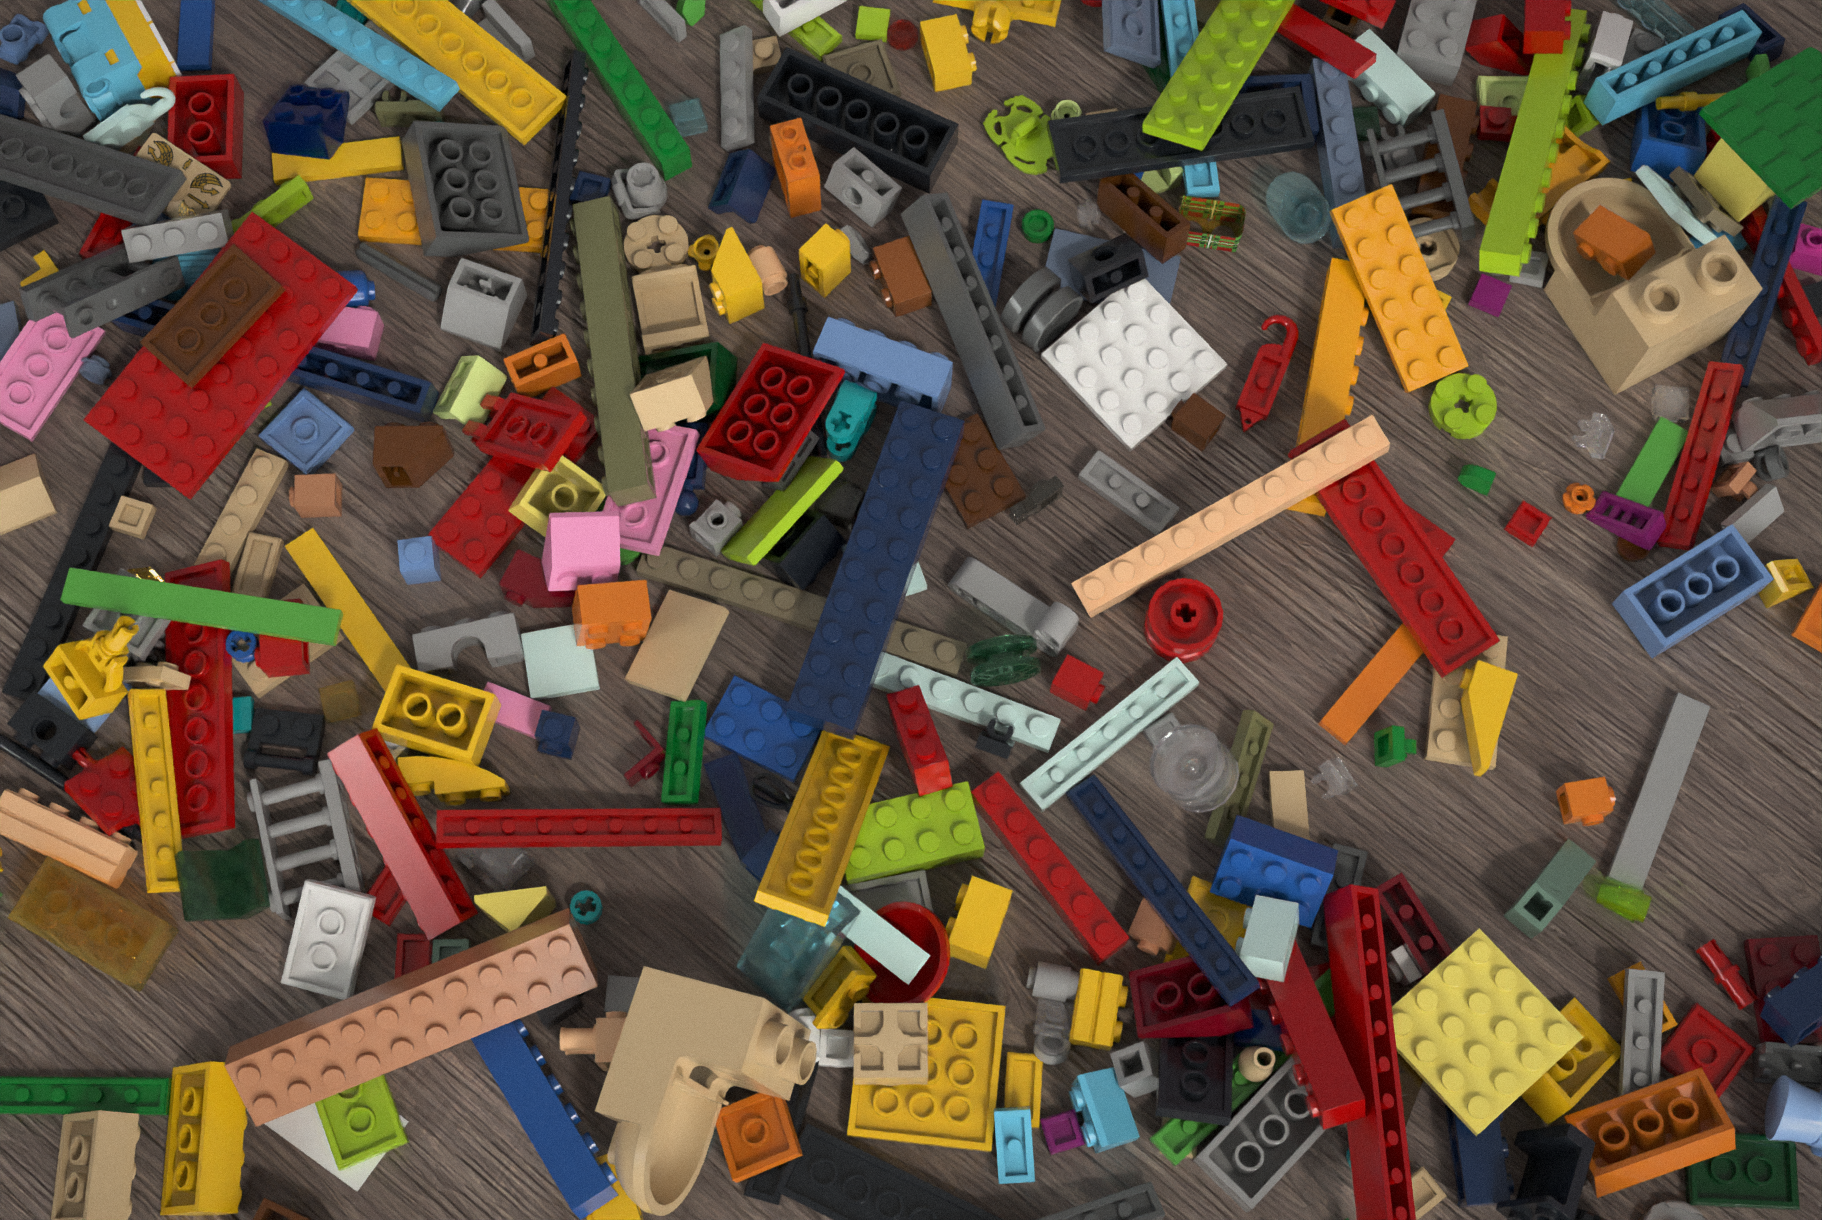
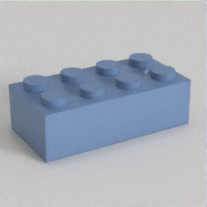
M831 317L827 318L813 350V358L815 360L845 370L846 373L838 386L841 387L842 383L847 379L876 392V400L897 408L901 400L941 413L951 390L953 362L949 361L946 356L937 352L927 353L921 351L914 344L907 341L897 342L888 339L877 330L870 329L866 331L856 327L854 323L844 318H838L837 320Z
M1732 524L1624 590L1612 605L1653 659L1759 593L1774 578Z

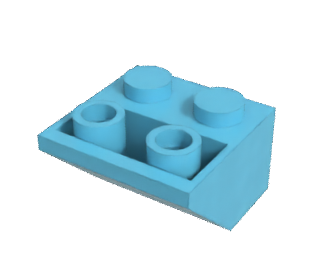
M1114 1067L1084 1073L1075 1078L1072 1083L1073 1087H1071L1072 1091H1069V1097L1075 1112L1081 1111L1085 1122L1081 1126V1131L1087 1147L1093 1146L1096 1154L1135 1141L1140 1137L1124 1090L1119 1087Z

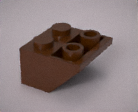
M390 422L385 424V426H375L373 466L386 488H420L454 457V448L443 425L434 422H422L419 426H405L402 423Z

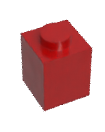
M1067 654L1052 681L1050 693L1086 711L1091 702L1094 704L1098 703L1106 686L1101 684L1104 673Z

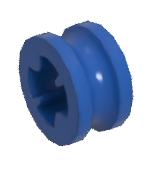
M235 630L231 632L226 639L228 654L236 661L242 663L255 659V647H260L258 638L253 633ZM241 639L245 642L251 640V642L247 643L250 648L246 652H243L236 645Z

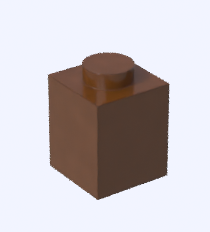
M1193 393L1187 401L1181 399L1173 409L1171 416L1174 419L1171 430L1203 452L1222 428L1226 415Z

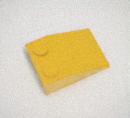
M1575 997L1561 1008L1559 1012L1577 1029L1583 1038L1521 1095L1547 1125L1573 1108L1619 1059L1621 1054V1046Z

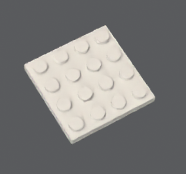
M1146 279L1109 295L1041 354V359L1129 452L1171 417L1173 409L1181 399L1187 401L1193 393L1197 394L1227 367V363Z

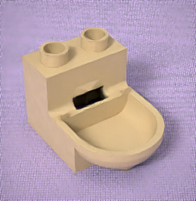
M1597 178L1582 182L1568 190L1558 200L1547 220L1545 246L1555 271L1545 286L1544 291L1614 395L1723 339L1763 289L1725 234L1696 249L1681 226L1667 214L1652 193L1643 186L1628 180ZM1599 205L1650 234L1656 253L1629 281L1618 274L1615 276L1610 275L1603 269L1600 263L1593 259L1591 261L1584 259L1576 250L1578 245L1573 232Z
M644 966L595 1112L618 1122L609 1146L608 1162L615 1165L619 1182L626 1195L634 1204L638 1205L644 1212L665 1216L674 1211L683 1202L700 1173L722 1105L728 1106L729 1104L724 1098L730 1087L738 1086L789 1101L794 1084L804 1085L809 1080L815 1066L817 1049L816 1044L813 1041H809L811 1030L763 997Z

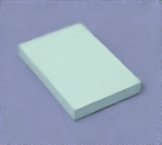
M1643 165L1635 172L1667 214L1705 245L1717 238L1708 225L1702 223L1692 213V205L1681 199L1674 191V187L1649 166Z

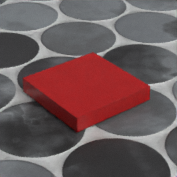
M1694 1003L1661 1046L1660 1065L1675 1077L1702 1067L1716 1095L1720 1098L1756 1048L1698 1003Z

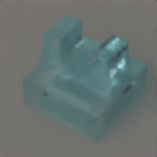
M700 98L669 105L673 124L682 138L708 131Z

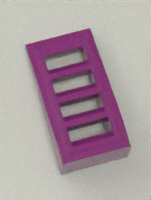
M1602 491L1596 500L1595 506L1586 515L1587 520L1647 550L1652 549L1666 528L1663 512L1606 491ZM1610 505L1614 507L1608 516L1603 515ZM1622 511L1625 512L1621 520L1618 521L1617 519ZM1634 518H1637L1638 520L1634 526L1630 525Z

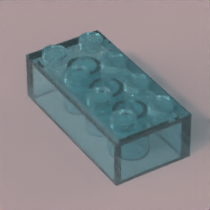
M839 892L836 895L825 927L788 913L768 908L736 967L790 1013L803 1000L802 998L829 965L861 911Z

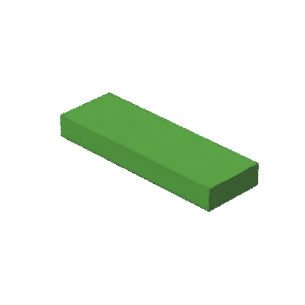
M1661 416L1615 495L1649 507L1685 444L1688 431Z

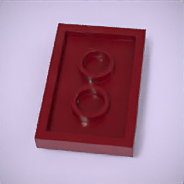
M1818 935L1757 938L1743 941L1750 986L1755 995L1759 997L1753 1004L1760 1044L1763 1042L1786 1043L1760 1016L1766 1003L1763 999L1776 986H1781L1783 989L1790 984L1792 976L1801 968L1806 966L1808 969H1811L1818 964L1817 960L1821 956ZM1822 1026L1797 1043V1045L1822 1044Z

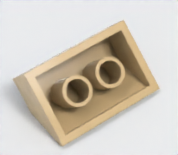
M97 1110L63 1115L51 1220H128L132 1211V1201L130 1199L131 1184L136 1174L135 1148L140 1137L139 1114Z

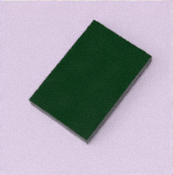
M1735 1133L1736 1149L1685 1167L1686 1203L1692 1206L1800 1210L1796 1144L1793 1141L1768 1140L1766 1134Z

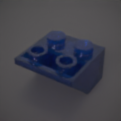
M301 84L290 85L262 120L271 152L330 160L344 142L350 101L349 91L335 90L333 88L306 87Z

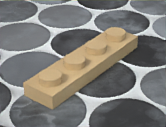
M256 448L194 565L223 559L230 562L231 576L244 551L249 532L253 533L289 467L286 460Z

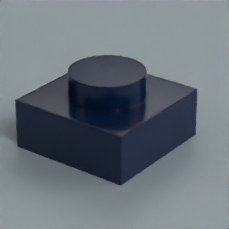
M579 171L570 197L571 205L608 196L612 185L611 179Z

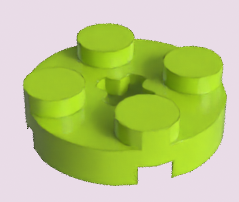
M1458 373L1445 377L1437 383L1428 403L1429 415L1434 425L1439 430L1444 429L1446 432L1451 433L1450 436L1456 439H1471L1481 435L1494 420L1497 410V401L1493 390L1487 385L1486 379L1478 374ZM1459 400H1465L1470 406L1467 413H1463L1461 408H1455L1454 405Z

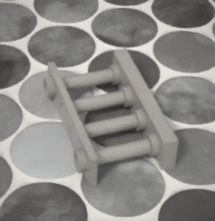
M330 759L318 762L320 773L315 775L316 778L265 791L264 785L256 778L249 780L251 791L247 792V801L251 812H256L272 890L267 892L268 904L272 913L276 912L284 920L292 919L289 904L300 902L303 890L302 886L286 891L282 874L284 870L334 858V860H339L342 872L337 873L335 878L320 882L367 894L343 782L334 772ZM318 791L320 794L325 793L327 806L322 808L323 811L272 824L269 804ZM325 824L327 827L332 826L334 839L330 840V844L279 857L276 837Z

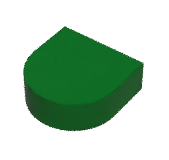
M1468 464L1462 467L1458 481L1463 486L1487 496L1496 473L1478 465Z

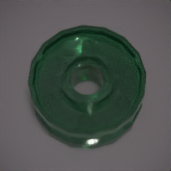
M1023 634L1005 635L982 640L966 649L967 662L972 665H978L970 670L971 683L975 686L983 687L1002 686L1025 681L1041 672L1040 660L1030 656L1037 651L1036 638Z

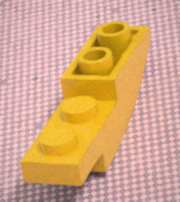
M397 757L398 767L414 796L428 795L432 789H435V795L440 802L456 806L465 804L466 799L480 798V801L493 802L500 800L501 795H510V787L504 779L480 767L439 757Z

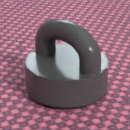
M1779 445L1760 450L1755 454L1753 465L1757 470V476L1762 480L1773 481L1789 475L1787 456ZM1763 458H1765V462L1769 473L1765 472L1763 469Z

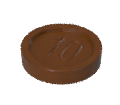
M1618 537L1616 542L1619 555L1630 562H1639L1645 559L1651 551L1621 537Z

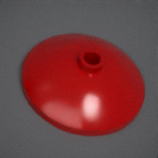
M912 902L888 904L877 910L876 913L927 952L930 957L908 985L855 944L854 950L877 975L869 985L870 989L866 997L873 1003H925L938 991L946 977L950 963L948 934L940 919L928 908Z

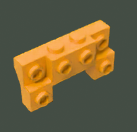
M1566 126L1563 138H1557L1556 143L1559 144L1557 161L1549 165V168H1552L1550 187L1543 188L1542 193L1546 194L1543 212L1536 213L1535 218L1539 219L1538 227L1541 224L1546 226L1548 217L1555 204L1568 190L1582 182L1596 178L1606 169L1610 162L1600 150L1581 141ZM1494 178L1488 181L1486 187L1478 194L1474 192L1468 198L1471 211L1485 226L1488 222L1498 182Z

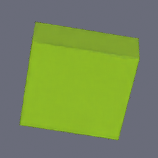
M859 6L855 33L856 39L869 41L882 39L883 42H887L890 9Z

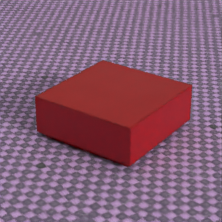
M1522 500L1503 530L1533 547L1552 517Z

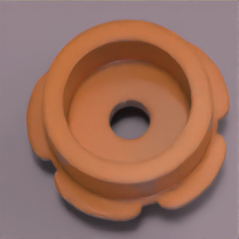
M1572 483L1568 485L1566 492L1562 496L1565 509L1577 515L1592 510L1596 503L1595 498H1593L1594 491L1586 484ZM1578 495L1582 497L1581 501L1577 500L1576 497Z

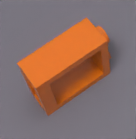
M801 117L771 125L770 137L773 165L776 169L790 217L794 218L822 210L820 174Z

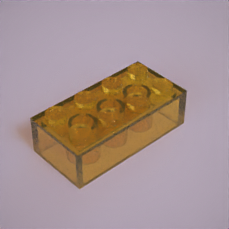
M49 856L46 857L7 917L139 992L142 991L179 932L178 928Z

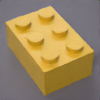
M396 664L371 729L377 728L384 741L439 758L457 760L479 767L500 711L501 703L493 693Z

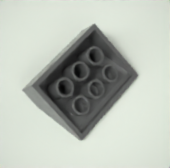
M413 121L402 140L424 256L457 257L527 243L529 236L507 130L503 126Z

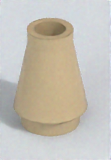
M1249 1046L1241 1052L1238 1059V1067L1241 1074L1252 1082L1266 1080L1274 1069L1275 1055L1269 1048ZM1258 1055L1260 1059L1264 1060L1265 1066L1259 1064L1257 1060Z

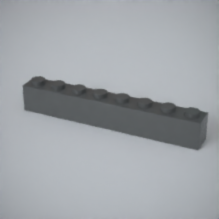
M948 194L922 195L901 213L902 219L998 450L1022 446L1046 428Z

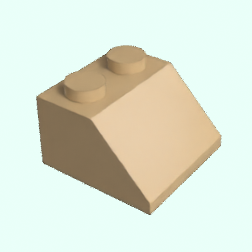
M706 356L647 374L629 395L644 431L656 428L657 432H662L674 427L677 421L687 419V422H694L706 416L707 410L713 403L709 363Z

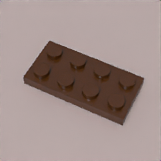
M233 244L140 343L188 386L193 388L278 299L285 289Z

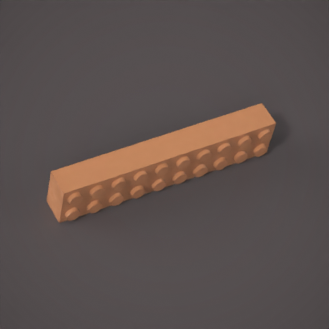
M567 908L229 1047L224 1066L257 1127L598 987L597 968L570 909Z

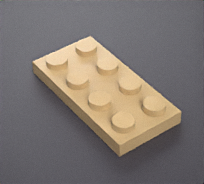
M1497 635L1500 639L1499 643L1443 678L1440 677L1433 667L1424 760L1472 767L1460 701L1464 689L1459 688V683L1465 668L1471 669L1477 660L1505 669L1507 636ZM1498 740L1488 770H1493L1496 767Z

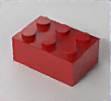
M235 74L170 77L169 89L173 91L176 99L175 104L168 111L167 141L223 178L242 179L244 92Z

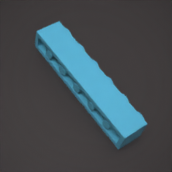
M1743 10L1736 12L1597 77L1583 103L1602 125L1607 124L1655 101L1657 97L1666 96L1746 58L1762 34V31Z

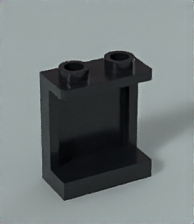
M1571 1123L1517 1132L1514 1145L1529 1157L1516 1199L1498 1202L1496 1210L1505 1216L1507 1220H1574L1596 1142Z

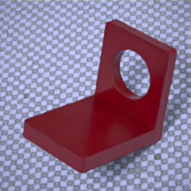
M638 720L634 722L635 729L653 750L624 774V778L630 787H633L642 778L648 780L653 777L661 768L659 764L665 760L666 756L661 745Z

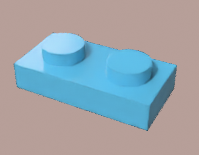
M1030 1106L994 1108L999 1184L1035 1182Z

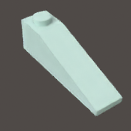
M840 885L827 922L909 985L930 955Z

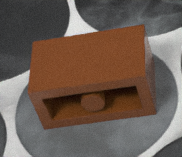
M910 236L872 248L873 260L869 261L870 271L874 280L880 279L883 289H880L882 301L886 308H892L895 318L932 305V290Z

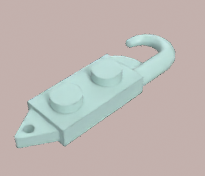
M154 87L145 90L140 94L142 99L151 96H161L163 98L152 106L146 104H126L83 135L84 140L119 151L121 147L154 125V120L173 107L176 99L173 91L164 87Z

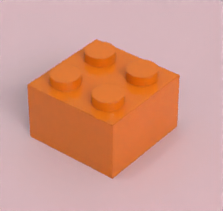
M647 580L577 585L572 605L576 646H585L586 649H600L605 647L606 644L620 643L621 646H634L639 644L640 641H644L652 619Z

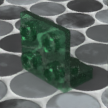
M246 839L229 850L179 851L174 855L183 914L186 922L249 919L270 907L259 839Z

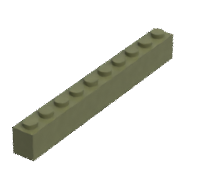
M606 196L573 204L574 218H570V226L573 236L577 237V245L573 246L575 260L581 269V273L577 274V283L581 293H584V301L580 302L581 313L588 326V329L583 332L587 348L591 350V358L587 359V366L590 376L594 378L595 387L591 388V397L594 406L598 407L599 416L594 417L597 434L602 439V446H598V455L606 471V476H602V487L605 495L611 496L619 507L655 499L657 495L648 431H644L629 395L641 381L620 215L612 198Z

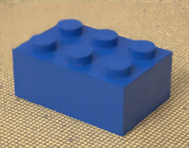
M1236 815L1216 866L1210 893L1253 907L1256 895L1299 903V924L1311 928L1334 875L1338 850Z

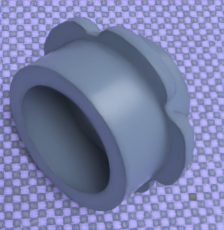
M92 355L90 359L87 357L81 359L83 364L79 369V373L88 381L103 385L105 380L112 376V372L109 369L110 364L105 359L96 355Z

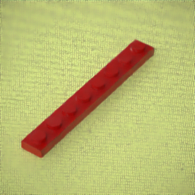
M1713 129L1706 136L1707 153L1705 159L1721 139ZM1762 205L1739 222L1743 226L1741 230L1742 236L1750 245L1754 255L1767 219ZM1789 262L1776 301L1782 311L1784 324L1790 328L1796 340L1798 353L1804 357L1807 365L1810 366L1822 361V327Z
M721 808L437 810L436 848L721 846L722 843Z

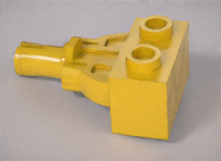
M119 617L111 631H97L93 638L58 645L43 665L79 720L112 713L128 693V690L122 683L123 666L128 661V657L125 656L129 652L127 644L139 631L138 625H133L135 621L131 617Z

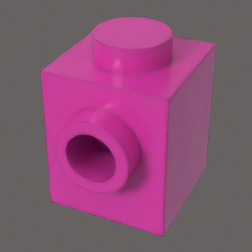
M1801 223L1789 260L1792 268L1822 276V229Z

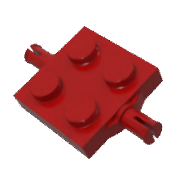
M123 746L99 760H95L83 747L79 748V751L76 750L72 758L78 762L83 771L64 782V790L108 836H111L123 827L134 824L141 828L134 757Z

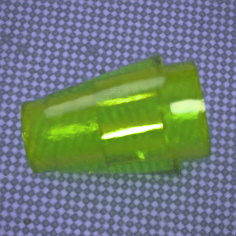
M1602 883L1595 903L1602 905L1634 923V920L1643 923L1652 896L1644 894V890Z

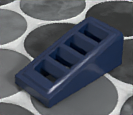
M1745 3L1719 15L1718 21L1743 10L1762 31V34L1747 56L1750 62L1755 55L1767 54L1769 62L1781 56L1785 38Z

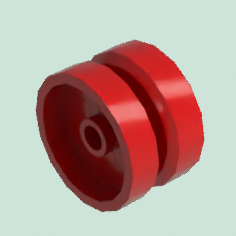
M1180 578L1168 581L1156 590L1145 614L1143 630L1148 645L1155 654L1169 662L1176 657L1183 664L1200 659L1210 651L1222 627L1223 609L1220 599L1209 586L1198 580Z

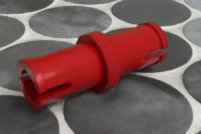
M1712 939L1695 951L1715 976L1713 981L1716 985H1722L1737 1005L1739 1011L1759 998L1738 972L1741 970L1737 964L1733 965L1715 939Z

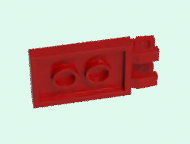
M512 392L506 400L487 394L480 403V406L483 409L491 410L488 414L492 418L491 422L486 426L469 420L462 429V432L465 435L473 436L470 441L482 453L551 472L587 418L580 410Z

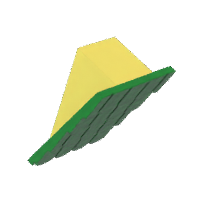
M1812 47L1806 48L1737 89L1729 91L1703 107L1699 112V115L1721 139L1697 170L1694 177L1737 222L1744 219L1773 197L1774 194L1792 209L1822 190V53Z

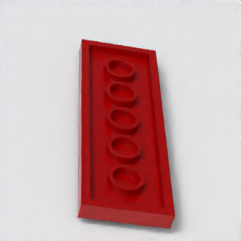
M552 386L541 400L580 410L587 418L563 454L565 458L576 464L598 437L594 423V417L596 416ZM493 456L427 536H432L438 549L481 579L526 524L510 513L508 509L536 468Z

